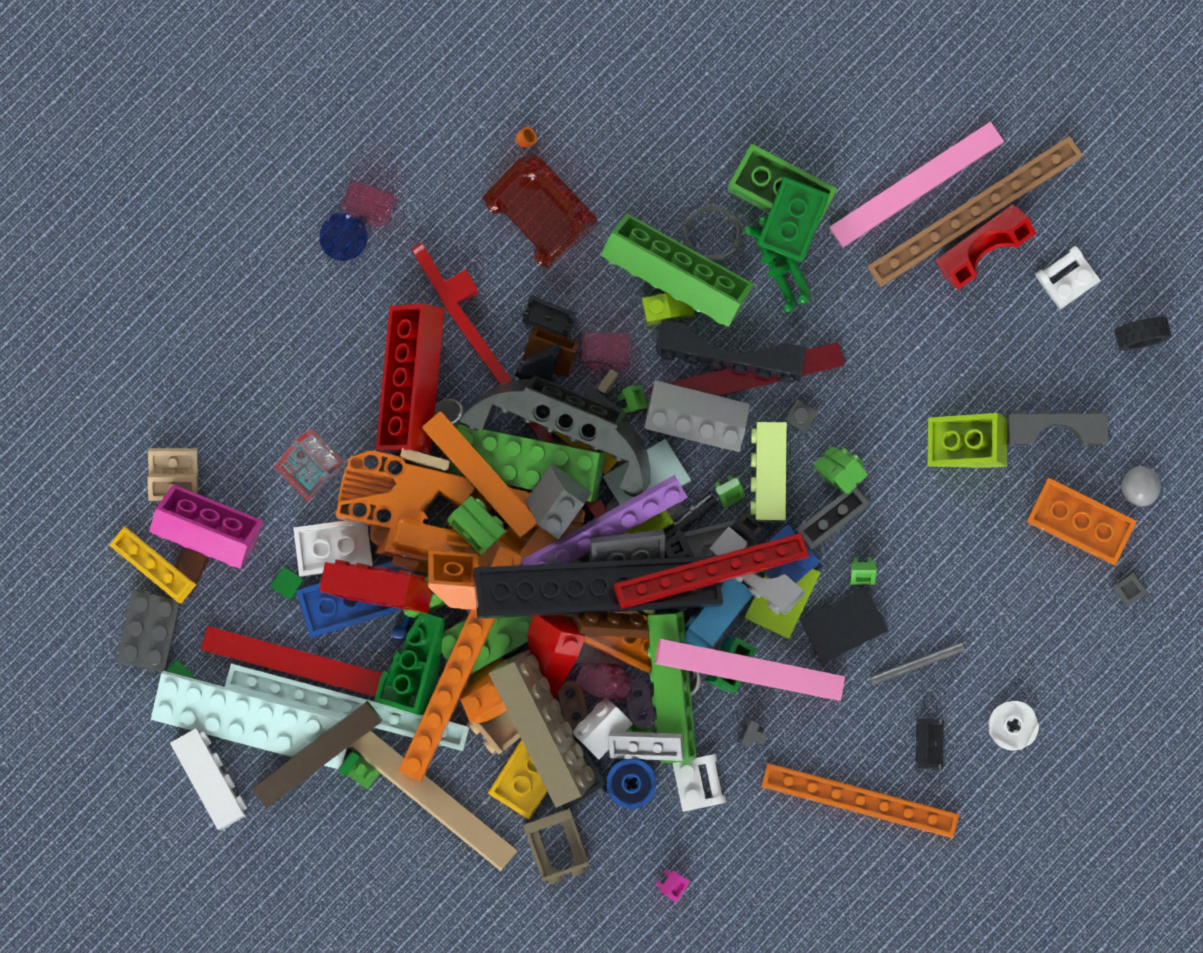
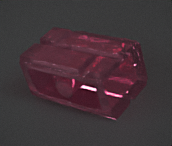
M351 179L341 207L342 210L346 211V216L356 220L359 219V216L368 219V224L381 228L382 225L389 226L398 198L396 195Z

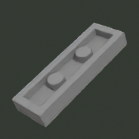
M610 731L608 735L610 758L682 761L685 757L683 734Z

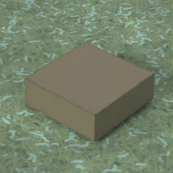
M610 369L598 386L597 391L606 396L618 380V373Z

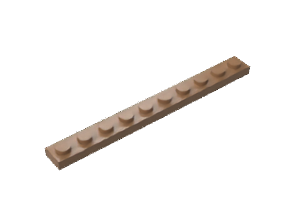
M1068 136L867 266V269L879 287H883L1083 157L1082 153L1072 138Z

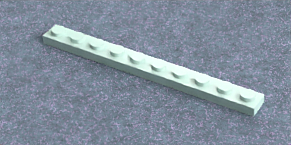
M234 664L230 666L225 687L340 718H345L367 701L366 699ZM368 700L383 719L374 728L411 738L414 737L423 715L413 714ZM449 722L439 745L463 751L470 727Z

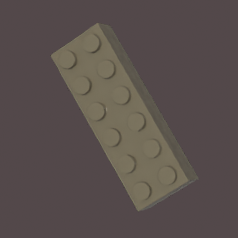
M528 649L503 660L489 675L555 807L582 797L595 783L594 773L591 767L587 766L583 758L582 748L579 744H576L572 736L570 724L564 720L561 714L559 702L553 698L550 692L548 680L542 676L539 670L537 658Z

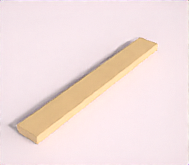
M369 731L349 746V748L500 871L516 854L517 850L427 776H424L423 781H418L398 771L404 758L373 732Z

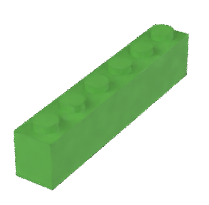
M654 612L647 615L648 619H646L650 630V643L648 644V656L652 661L650 680L654 683L652 703L656 707L657 715L654 726L658 733L683 734L685 755L682 761L661 760V763L690 762L697 758L689 671L654 664L659 639L686 644L684 612Z

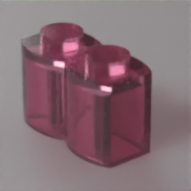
M583 332L582 364H587V368L601 369V365H611V369L624 370L626 366H631L632 334Z

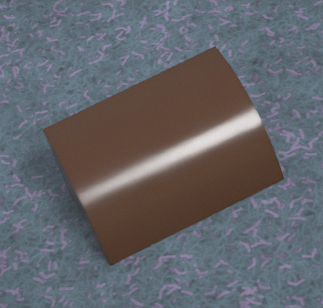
M535 326L529 336L522 361L525 362L529 355L556 344L563 345L554 373L567 378L581 343Z
M182 547L174 566L197 586L210 557L193 549ZM195 586V587L193 588V590L189 593V595L187 596L188 598L191 599V597H192V595H193V593H194V591H195L196 586Z

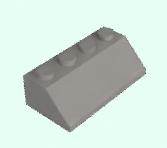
M655 380L643 428L740 452L750 404Z

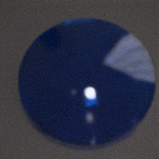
M335 213L331 215L322 225L319 235V242L323 251L329 257L338 261H349L358 257L365 249L368 239L364 223L358 217L349 213Z

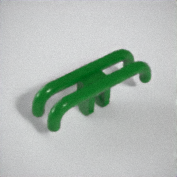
M761 217L759 224L765 226L768 217ZM746 226L744 228V233L751 235L758 243L761 231L754 226ZM759 246L764 256L761 262L762 264H768L770 271L767 274L769 278H775L786 300L783 311L790 313L796 306L794 294L784 276L789 271H791L801 291L798 302L805 304L810 301L811 291L797 261L778 253H772V251Z

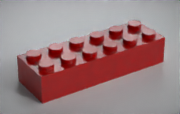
M425 303L389 306L375 451L400 455L402 448H404V450L431 454L432 439L422 427L435 416L445 310L443 308Z

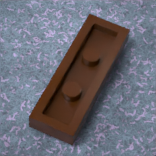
M585 612L573 614L572 617L579 634L647 638L650 632L642 614Z

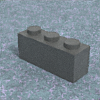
M855 487L849 494L844 492L799 527L795 533H802L805 545L812 551L869 506V502L858 488Z

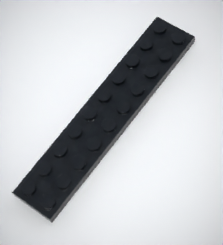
M714 556L477 567L473 569L477 619L582 614L585 612L601 613L721 606L723 598L721 582L621 609L613 587L615 583Z

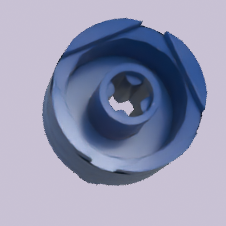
M626 759L615 764L610 770L607 777V791L610 798L618 806L625 809H638L645 806L654 796L656 777L651 767L645 762L638 759ZM634 777L637 779L636 785L638 788L636 790L632 788L629 791L626 789L627 784L625 780H632Z

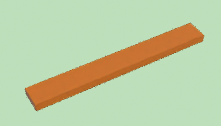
M770 763L766 765L761 787L949 838H954L959 818L957 813Z

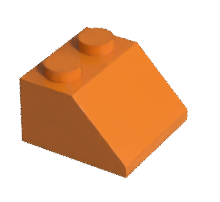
M428 550V587L450 608L475 610L476 599L473 569L478 567V554Z
M505 657L498 659L469 677L460 700L470 722L485 724L507 711L489 675L495 667L505 660Z

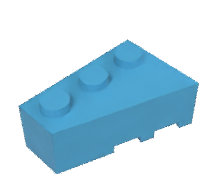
M735 579L721 582L723 604L714 607H699L702 610L697 617L693 614L685 625L688 628L685 633L686 644L711 649L753 594L748 590V587Z

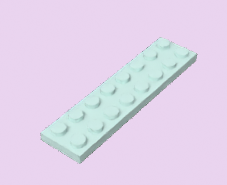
M166 671L161 673L151 720L188 730L197 728L200 733L205 731L207 735L290 757L296 755L343 719ZM347 748L324 766L339 769L345 760Z

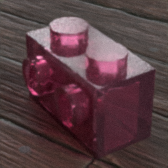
M584 662L575 684L596 697L623 700L630 690V683L633 678L625 674L626 670L615 664L611 666L599 662V664Z

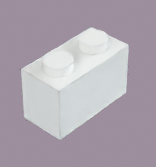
M605 697L584 720L578 723L572 734L594 756L600 759L609 750L608 735L610 731L626 732L633 723Z

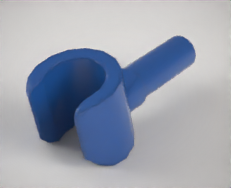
M405 616L402 627H393V640L404 641L406 639L411 617Z

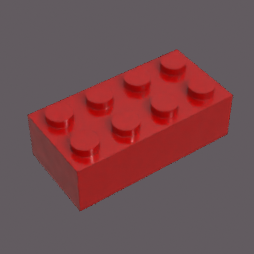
M335 559V563L325 562L319 587L320 592L342 599L428 614L433 592L428 587V582H425L426 577L415 575L412 572L399 570V572L392 571V569L379 566L373 568L362 563H356L355 565Z

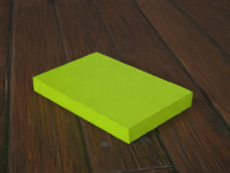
M811 569L796 582L804 590L805 595L786 616L781 612L778 615L767 607L769 602L761 596L759 599L754 597L745 619L789 639L821 572Z

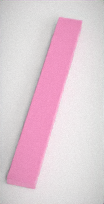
M991 122L987 123L831 225L829 229L842 248H844L1003 144L1004 140Z
M664 639L658 640L654 664L837 701H841L845 676Z

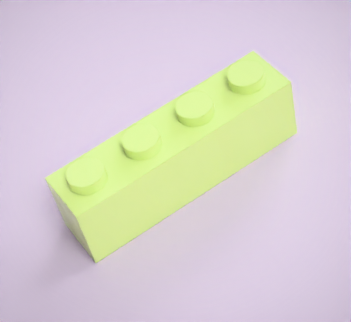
M757 422L756 428L751 430V443H756V453H751V467H756V477H751V492H755V501H751L750 515L755 516L757 522L785 523L787 422Z

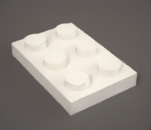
M348 521L293 527L300 577L322 574L325 562L335 563V559L348 561L350 564L362 563L373 567L368 526Z

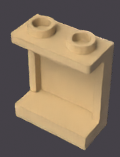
M508 711L485 724L470 721L467 723L476 735L480 732L486 740L483 744L491 754L496 751L500 755L521 738Z

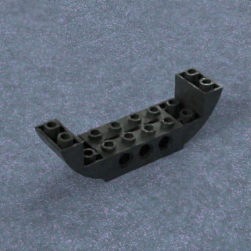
M535 375L532 379L509 381L491 388L482 394L460 419V422L465 423L467 428L482 431L492 419L495 408L498 406L497 408L501 412L507 414L512 412L519 415L525 422H536L543 425V428L549 432L557 433L558 431L565 434L566 438L573 442L582 441L589 444V447L595 451H606L612 454V457L616 460L629 461L619 487L629 496L636 497L645 492L651 482L648 453L634 427L624 418V412Z

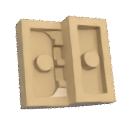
M149 448L148 501H161L173 484L198 494V448Z

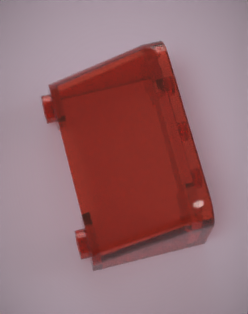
M536 154L519 157L482 196V199L486 202L485 206L490 212L494 214L505 213L536 246L534 249V259L539 265L546 268L554 265L598 224L596 216L549 165Z

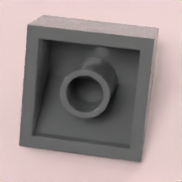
M551 464L525 502L537 524L559 540L592 492Z

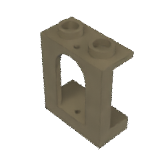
M570 809L523 825L542 882L548 881L549 885L562 881V875L571 872L572 876L587 872L585 867L590 864ZM559 823L563 825L573 854L572 865L563 871L554 869L549 863L539 834L540 830Z

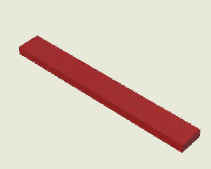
M802 533L615 583L613 587L620 608L624 609L807 559L809 554Z
M207 626L201 646L202 651L374 697L376 696L380 677L383 674Z

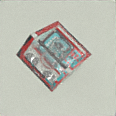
M311 428L293 441L274 466V469L306 502H309L337 475L346 462Z

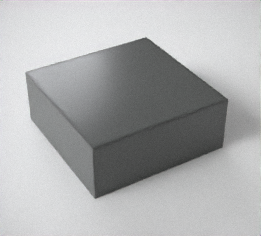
M1134 573L1112 587L1126 608L1147 594V591Z

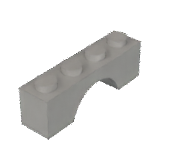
M728 527L709 549L713 556H718L747 548L749 545L747 541ZM754 573L734 578L739 583L745 581L750 586L748 590L756 598L759 599L761 596L769 602L767 607L777 615L781 612L786 616L805 595L804 590L785 574L772 579L761 578Z

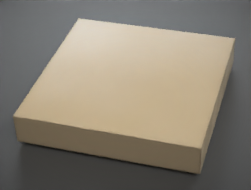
M402 448L400 457L406 464L449 473L450 461Z

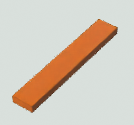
M441 411L422 427L426 434L520 539L537 525L529 509Z

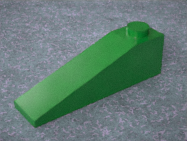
M420 613L408 632L402 648L395 653L392 664L380 677L374 702L413 714L424 715L437 686L444 618Z

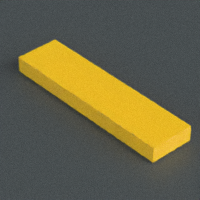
M125 526L109 545L180 604L196 586L192 580Z

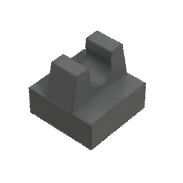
M745 720L736 743L751 747L752 742L764 745L768 735L757 731L759 723Z

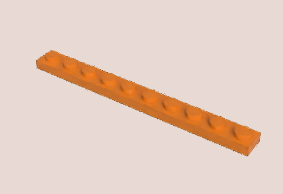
M500 546L491 567L518 566L521 564L524 556L509 548ZM471 609L398 771L418 781H423L496 618L477 619V609Z

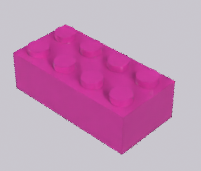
M173 484L156 507L149 532L178 543L185 548L203 553L207 557L225 562L229 566L241 569L257 544L263 520Z

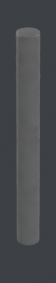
M962 642L870 676L873 686L964 652L965 648Z

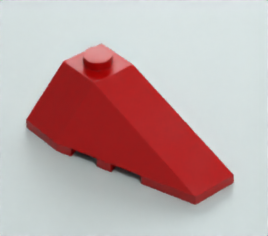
M562 615L532 616L527 629L528 649L537 658L539 670L542 676L548 680L550 692L555 699L579 656L586 636L579 634L572 617Z

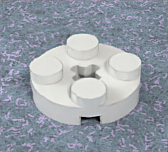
M1020 701L1005 702L996 707L991 713L988 722L989 735L999 747L1010 751L1021 750L1030 745L1035 740L1039 730L1037 717L1033 709ZM1014 719L1018 720L1019 731L1014 730L1010 732L1007 722H1012Z

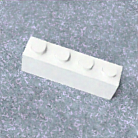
M196 728L170 743L218 830H222L247 816L244 812L247 806L242 797H236L232 788L235 787V784L229 774H223L220 768L223 766V763L217 753L212 754L208 746L211 744V741L205 731L200 733Z

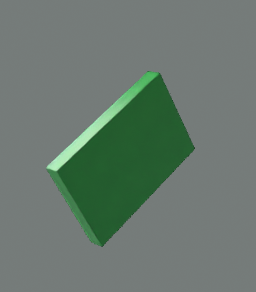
M784 176L757 245L803 263L830 194Z

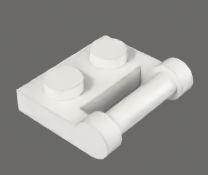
M1076 246L1072 247L1067 255L1044 271L1041 269L1035 273L1041 285L1060 310L1101 281ZM1075 261L1079 267L1055 284L1051 283L1049 278Z
M716 754L699 757L690 762L672 763L683 812L726 803L725 795L722 796L717 773ZM706 764L713 798L705 799L698 765Z

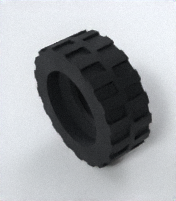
M1164 316L1130 322L1114 330L1120 351L1150 347L1165 342L1172 337L1168 319Z

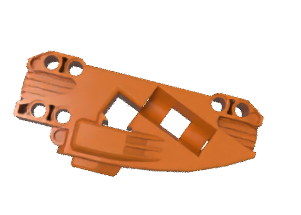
M367 451L349 458L347 467H345L338 496L339 502L336 510V519L370 526V539L377 546L376 553L393 557V566L428 575V550L478 554V567H491L500 546L509 548L526 558L558 540L538 524L521 539L508 527L503 536L481 556L450 524L447 527L448 529L427 525L429 519L425 512L438 494L457 508L471 494L474 499H480L485 504L486 511L490 512L492 506L466 477L406 464L398 456L377 451ZM376 458L378 465L374 469H368L364 465L365 460ZM391 463H397L403 469L399 474L393 475L389 472L388 467ZM510 488L529 509L525 501L531 492ZM356 505H363L367 508V512L364 516L357 517L353 514V508ZM580 509L560 538L584 525L585 512ZM381 510L391 514V519L386 523H382L377 519V514Z

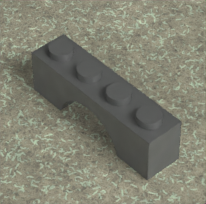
M1098 409L1086 410V414H1077V410H1062V414H1052V410H1038L1037 414H1028L1027 410H1014L1013 414L1007 416V446H1032L1039 433L1050 427H1061L1069 430L1075 435L1080 446H1105L1108 444V414H1101V410Z

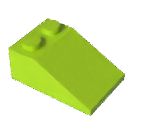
M998 413L928 418V466L1007 467L1008 418Z

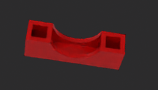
M1011 205L936 259L935 262L943 277L959 290L977 277L978 263L987 253L1000 247L1010 246L1017 248L1034 236L1036 232L1028 216L1015 205Z

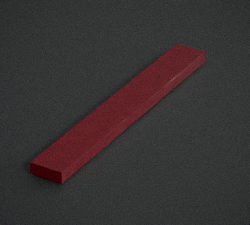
M839 342L807 349L801 377L844 367ZM731 368L668 382V384L723 396L782 381L780 378L772 376L769 379L756 376V373L751 372L739 374L733 372ZM653 386L649 387L650 394L652 393Z

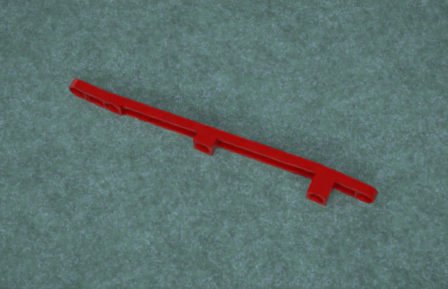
M422 242L412 247L411 250L446 311L497 383L500 385L512 381L460 307L461 304L479 295L478 289L467 270L465 269L444 281ZM526 422L537 438L554 441L550 433L543 428V425L536 422ZM601 500L586 501L584 504L594 519L607 513Z

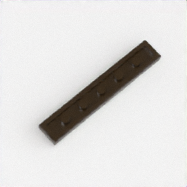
M367 700L254 785L251 790L262 804L268 808L380 724L383 719Z

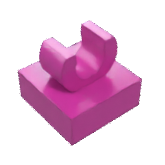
M664 870L663 873L668 876L664 884L657 881L656 885L661 888L659 890L661 893L677 903L690 882L674 870L672 872Z

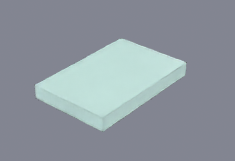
M666 439L646 450L650 463L651 480L647 490L673 475L676 476L681 486L691 481ZM629 461L603 476L605 483L620 505L634 498L619 488Z

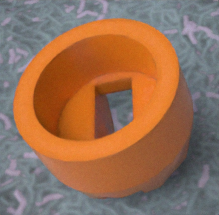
M524 127L516 134V143L522 148H528L537 142L536 133L530 127Z

